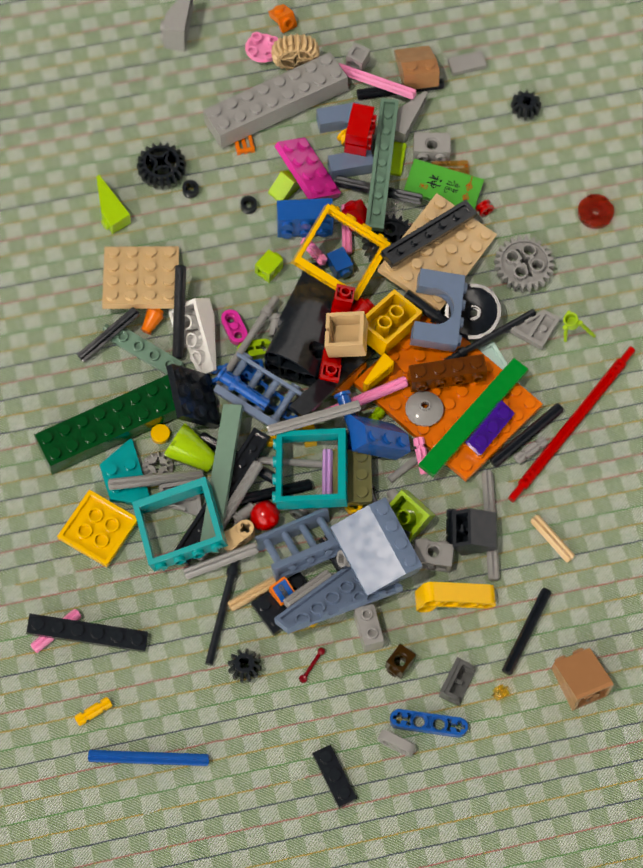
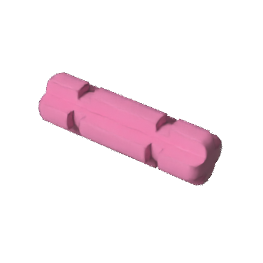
M311 241L306 251L320 266L325 265L328 258Z
M424 437L413 439L414 446H416L415 452L418 464L427 455L426 447H424ZM419 467L420 474H428Z

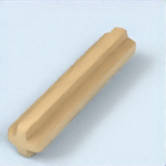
M535 515L530 521L531 524L565 562L568 563L573 560L575 554L540 515Z
M274 577L268 578L229 600L228 606L230 610L235 611L267 593L269 587L276 582Z

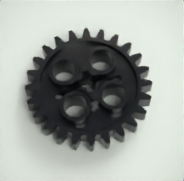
M385 214L383 232H372L377 235L380 233L388 239V242L395 243L404 236L411 225H408L409 219L403 222L402 216L396 219L395 214H393L392 218ZM389 229L393 233H387L385 230ZM363 237L361 242L365 244H363L362 249L366 250L364 256H370L369 262H371L379 247ZM382 258V260H381V262L379 263V265H381V264L383 263L384 258Z

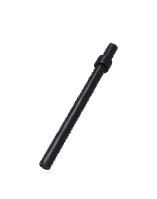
M531 309L466 347L462 346L456 349L455 353L444 358V360L467 357L470 352L506 333L512 327L520 325L529 317H534L536 315L535 310Z
M240 560L231 563L227 568V580L205 664L213 666L228 601L230 600L234 580L238 576Z

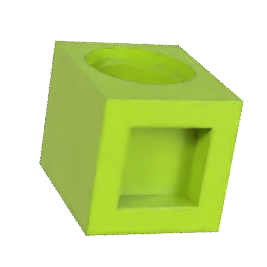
M268 249L255 264V273L270 283L283 269V258L279 253Z

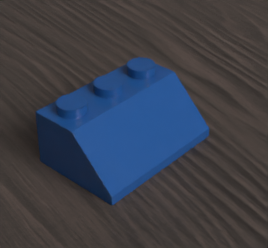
M352 414L348 415L352 451L397 460L411 452L408 433L395 424Z

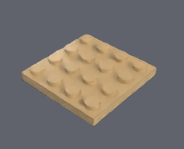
M179 246L104 247L102 309H131L132 307L135 309H174L175 266L179 265Z

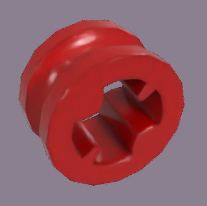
M489 199L482 201L476 206V210L480 212L479 215L481 217L489 215L494 210V206L490 205Z

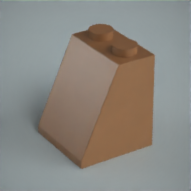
M583 648L577 649L572 653L573 655L568 657L565 655L560 656L554 660L555 662L552 666V671L572 711L608 696L614 685L590 648L585 650Z

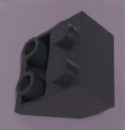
M473 508L452 511L453 548L461 556L498 550L496 512Z

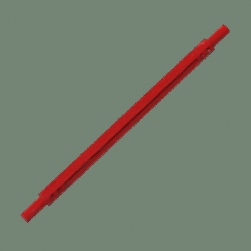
M630 346L622 357L613 363L518 481V486L508 497L511 502H515L523 490L528 489L563 443L626 367V362L636 351L633 347Z

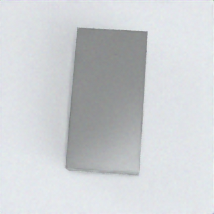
M482 50L450 57L447 60L452 76L487 68Z

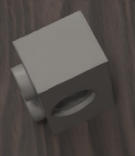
M414 132L413 160L415 158L421 161H449L451 153L450 133Z
M428 538L415 539L413 548L423 565L421 569L450 572L454 551L453 544L447 541L434 542ZM433 551L437 556L431 557L428 552Z
M374 604L354 609V620L363 652L383 648L384 638Z

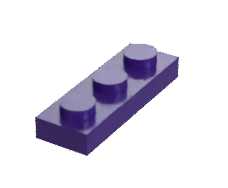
M502 400L498 401L465 443L478 456L482 455L515 413Z

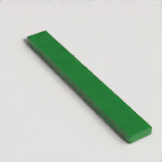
M513 358L423 458L418 467L434 478L466 442L497 402L503 400L529 369Z

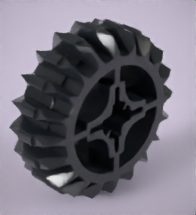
M160 141L157 146L153 143L152 148L146 146L145 151H141V156H138V175L143 182L147 181L148 187L153 184L155 189L161 186L163 190L166 185L170 188L171 183L177 185L178 180H182V175H185V156L181 154L180 149L176 150L175 145L170 147L168 142L162 145ZM171 159L176 164L175 168L172 167V164H170ZM148 163L153 168L152 172L147 168Z

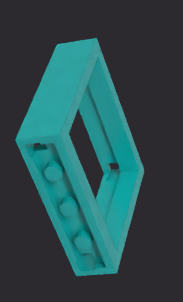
M346 428L293 430L276 435V439H273V449L276 450V456H273V467L276 468V474L272 475L276 491L272 492L273 503L276 502L278 510L348 507V435ZM338 440V494L283 496V443Z
M206 477L132 502L147 561L153 571L160 569L164 571L167 567L174 564L181 565L186 560L198 559L206 553L218 552V549L228 546L211 484ZM204 493L216 536L154 557L143 514Z

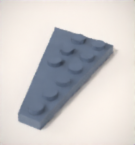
M345 566L274 618L275 624L289 634L403 591V586L397 582L366 597L351 567Z

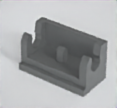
M457 657L440 690L439 697L459 706L476 672L474 670L475 666Z

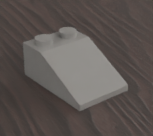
M177 0L165 14L164 21L161 20V41H163L165 49L185 51L194 8L193 0Z

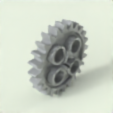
M518 235L516 241L511 237L510 243L504 241V246L500 245L499 250L496 251L494 270L498 271L497 277H502L501 283L508 282L507 288L511 285L514 286L513 291L520 288L521 293H523L524 288H527V291L531 292V287L537 291L539 285L544 287L545 282H549V276L553 274L555 264H553L554 257H550L552 251H546L547 245L541 246V240L536 243L535 237L528 240L526 235L524 240H522L520 235Z

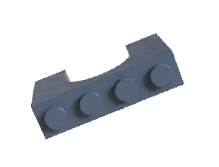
M353 103L316 109L319 133L346 129ZM367 150L366 157L349 153L328 155L327 166L329 175L332 180H335L337 176L353 177L372 173L374 155H372L371 150Z
M420 269L417 277L416 293L435 295L445 300L449 305L451 317L448 321L441 324L414 321L411 329L410 345L455 352L457 346L461 345L462 335H459V329H462L464 317H461V311H464L466 300H463V293L466 294L468 285L465 282V275Z

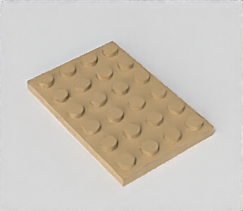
M436 193L403 237L453 208L455 205ZM473 218L393 268L384 260L377 272L406 292L410 290L436 310H442L446 304V301L435 295L416 293L417 277L420 269L465 275L466 278L497 234Z

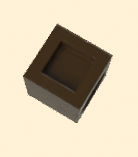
M399 644L386 661V671L391 676H398L402 679L414 663L416 654L402 644ZM400 659L404 661L405 664L403 666H397L394 663V661Z

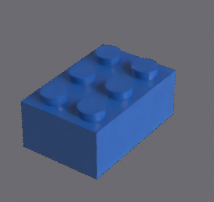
M332 198L277 200V238H306L323 207L327 204H333ZM327 214L314 236L327 237L333 235L334 218Z

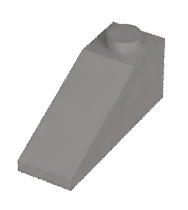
M424 91L398 108L394 140L405 143L427 102L428 92Z

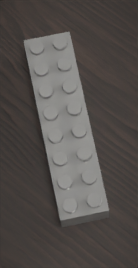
M329 52L204 109V123L219 146L224 148L347 91L348 77Z

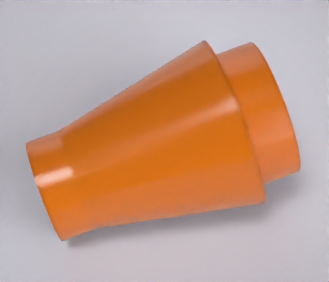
M147 309L141 331L151 335L152 331L164 318V311L161 309Z

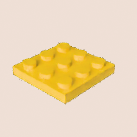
M89 489L57 538L107 568L136 526V516Z

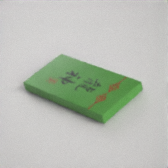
M414 158L404 190L420 193L423 195V199L431 201L437 193L455 206L467 200L475 210L484 179Z

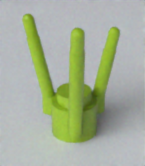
M567 311L563 317L565 325L562 327L564 330V342H567L568 330L577 329L579 326L593 338L596 337L594 332L583 321L579 320L574 312Z

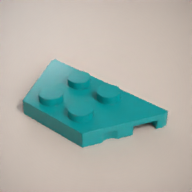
M129 439L100 464V469L110 502L132 505V502L149 496L147 486L109 490L108 488L109 479L143 475L133 440Z

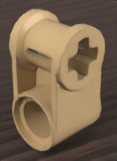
M247 519L241 520L231 529L225 531L228 546L223 548L229 552L251 541L255 537L253 523Z

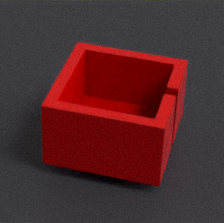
M353 103L345 135L344 153L366 157L367 150H371L377 115L374 114L375 107Z

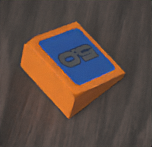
M284 576L269 587V592L279 605L283 606L284 598L292 594L294 589Z

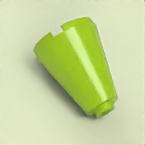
M184 423L164 455L208 472L209 469L212 470L215 452L189 425Z

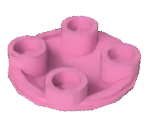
M260 32L252 33L245 44L247 56L260 63L273 61L271 49L274 42L278 41V37Z

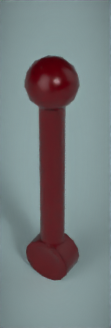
M320 647L318 649V654L304 675L299 677L301 683L307 682L308 674L320 656L325 654L324 648Z

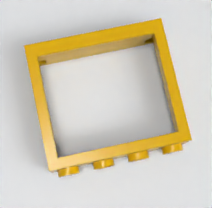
M327 204L323 207L291 264L333 290H336L337 284L345 285L302 258L326 215H330L379 246L378 251L355 288L353 302L358 301L383 258L380 255L381 251L390 246L391 243L387 241L388 239L380 233L377 235L372 232V228L367 224L363 223L361 225L356 222L357 219L351 214L347 213L345 215L342 213L338 206Z

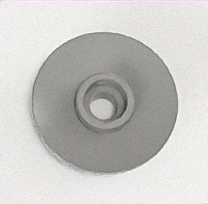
M428 391L414 393L409 397L405 406L408 419L412 423L423 427L436 424L441 419L444 410L440 398ZM422 404H427L428 407H427V408H423L421 405H422Z

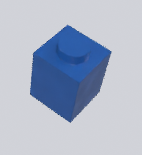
M344 247L327 253L328 261L326 263L337 280L347 278L353 273V263Z

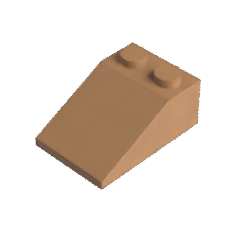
M429 45L394 50L402 85L413 89L439 86L440 70L437 59Z

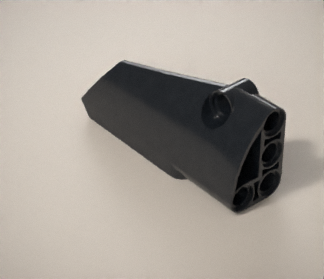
M317 262L312 263L313 265L324 271V269ZM304 271L279 318L278 329L264 357L266 370L277 377L312 385L319 379L325 344L326 313L331 311L335 290Z

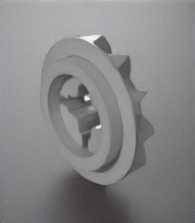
M159 451L157 453H150L142 464L144 475L172 472V459ZM157 460L163 466L159 468L158 473H156L155 467L152 466L156 465Z

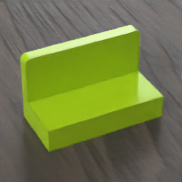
M394 142L390 175H402L406 143Z

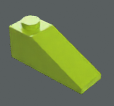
M97 175L102 215L101 223L106 230L109 229L114 234L131 224L130 214L102 177Z

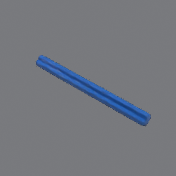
M89 750L88 761L208 766L209 755Z

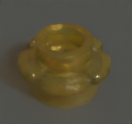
M503 684L495 687L492 689L494 693L491 697L494 696L496 701L510 694L508 686L504 687Z

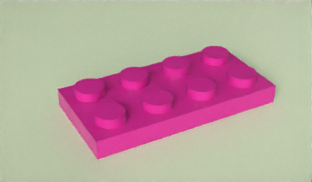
M305 137L276 143L274 147L308 199H334L340 196V190Z

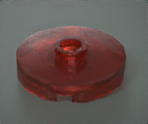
M590 194L580 201L577 209L578 218L586 227L601 229L611 223L614 216V206L607 197L600 194Z

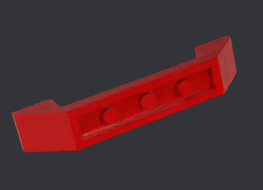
M341 284L336 285L330 313L350 312L355 287ZM325 344L319 379L338 383L342 357L329 358Z

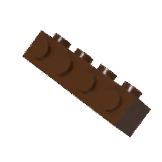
M484 354L409 365L407 376L411 392L486 381L487 366Z

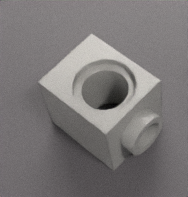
M354 42L346 55V65L364 71L370 60V49Z

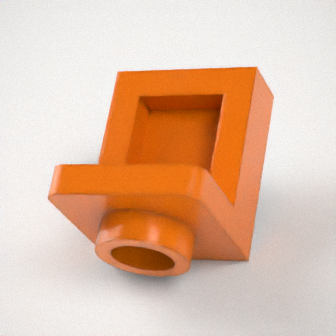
M277 5L274 9L268 11L270 18L278 23L282 33L297 27L294 13L286 5Z

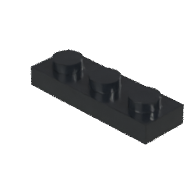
M331 744L313 752L312 756L338 809L357 801V797Z

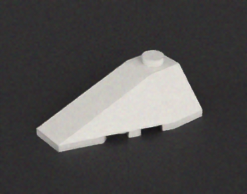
M194 298L185 302L184 348H187L191 354L190 359L197 371L206 374L216 370L215 319L210 298ZM170 309L168 312L173 327L174 309Z

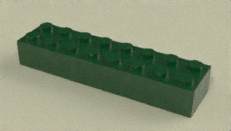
M168 374L34 434L36 444L51 474H56L120 445L129 439L151 431L157 424H166L177 419Z

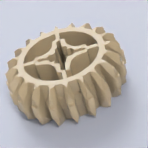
M297 33L296 35L290 34V36L284 35L283 38H278V41H275L272 46L271 54L276 66L289 70L318 58L320 50L316 39Z

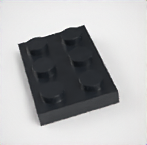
M301 572L287 579L294 591L307 583ZM269 591L251 603L252 608L273 636L283 630L275 624L274 618L286 610L287 607L285 605L280 606Z

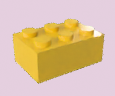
M394 289L366 314L368 321L367 344L381 356L384 353L387 354L411 332L414 321L420 322L423 312Z

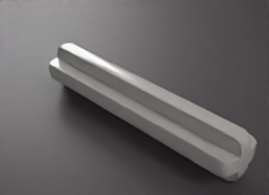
M324 570L284 598L283 604L289 608L329 579L332 574L328 570Z

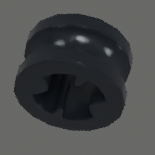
M194 180L185 181L182 185L183 195L186 198H195L199 193L198 183ZM187 187L194 188V191H187Z
M248 195L241 199L240 208L243 213L253 214L257 210V201L253 196ZM247 202H250V204H251V207H250V208L247 207V205H246Z

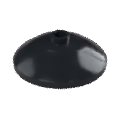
M468 284L466 294L463 293V300H466L464 311H461V317H464L462 329H459V335H462V338L476 340L496 329L501 318V305L496 294L488 287L481 284ZM446 302L445 316L450 319L451 311ZM477 311L478 314L477 316L472 317L471 312Z

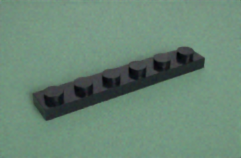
M464 200L381 251L380 255L393 268L476 217L477 212L467 200Z
M29 613L26 631L27 635L145 652L148 631Z

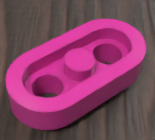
M232 309L222 313L221 323L230 342L234 345H239L248 335L239 313ZM232 319L234 322L229 323L227 321Z

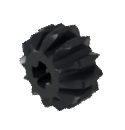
M528 90L525 93L519 91L518 95L514 94L510 105L512 113L517 114L518 119L524 117L523 119L526 121L527 117L532 120L534 115L538 116L541 109L539 96H535V92L528 93Z
M239 649L237 650L238 656L231 654L232 660L228 661V666H230L228 672L233 674L234 680L240 677V683L244 682V678L251 682V676L257 678V672L261 671V666L258 665L261 663V659L255 658V652L249 655V649H246L245 653H242ZM243 663V665H245V663H247L248 668H246L245 666L244 669L241 668V664Z

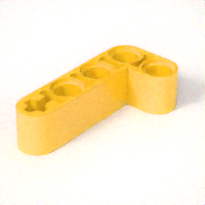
M427 582L415 590L416 611L422 613L433 611L436 607L488 609L496 606L494 585Z

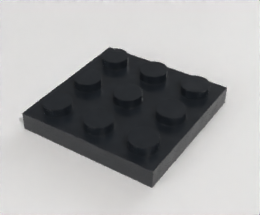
M175 364L166 366L177 419L214 429L220 427L219 413L210 374Z

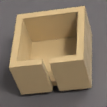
M365 312L326 313L325 349L328 357L366 356L368 321Z

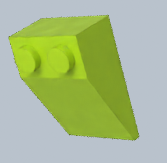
M401 490L390 502V506L402 528L411 532L410 543L436 516L409 490Z

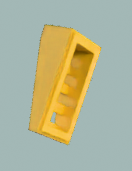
M386 353L380 357L363 383L364 392L371 390L393 372L394 361Z

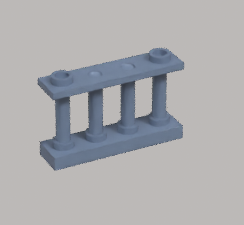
M238 352L236 357L241 361L232 374L240 376L245 367L249 365L257 371L248 383V386L254 389L261 377L265 375L273 381L263 395L264 397L270 399L279 385L289 390L274 415L271 414L269 417L264 414L265 410H262L256 404L254 407L248 404L249 400L239 394L237 397L232 394V390H228L229 387L224 384L222 387L217 384L213 390L214 393L231 404L242 405L245 413L266 426L281 422L280 418L294 396L297 395L299 397L303 394L300 391L302 388L293 382L291 385L256 364L252 361L253 357L249 354Z
M327 508L316 510L313 513L255 537L258 550L267 549L274 562L271 564V569L276 582L284 576L287 578L337 556V552L341 548L327 524L330 522ZM318 526L321 527L328 539L320 544L316 543L309 531ZM303 534L310 547L299 552L292 540V537ZM284 541L292 556L281 560L274 545Z

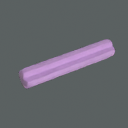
M324 449L322 456V494H332L333 450Z

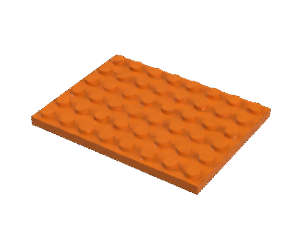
M425 315L420 319V322L432 323L430 322L431 319ZM410 332L387 353L394 361L393 372L373 388L405 376L408 381L409 365L441 361L455 352L410 345ZM462 338L461 345L457 346L456 349L462 346L466 347L471 343L465 338ZM476 349L470 352L468 356L479 355L483 353L480 350ZM484 355L487 366L486 381L424 390L437 395L443 403V415L432 426H418L408 419L405 412L406 402L411 395L416 393L411 392L409 381L407 387L372 402L382 408L387 415L414 438L424 437V446L431 451L499 375L502 369ZM378 360L354 381V386L362 393H364L363 383ZM519 383L502 400L515 414L482 455L478 456L464 443L445 464L465 482L542 408L543 403ZM422 404V405H421L423 408H427V407H428L427 404Z

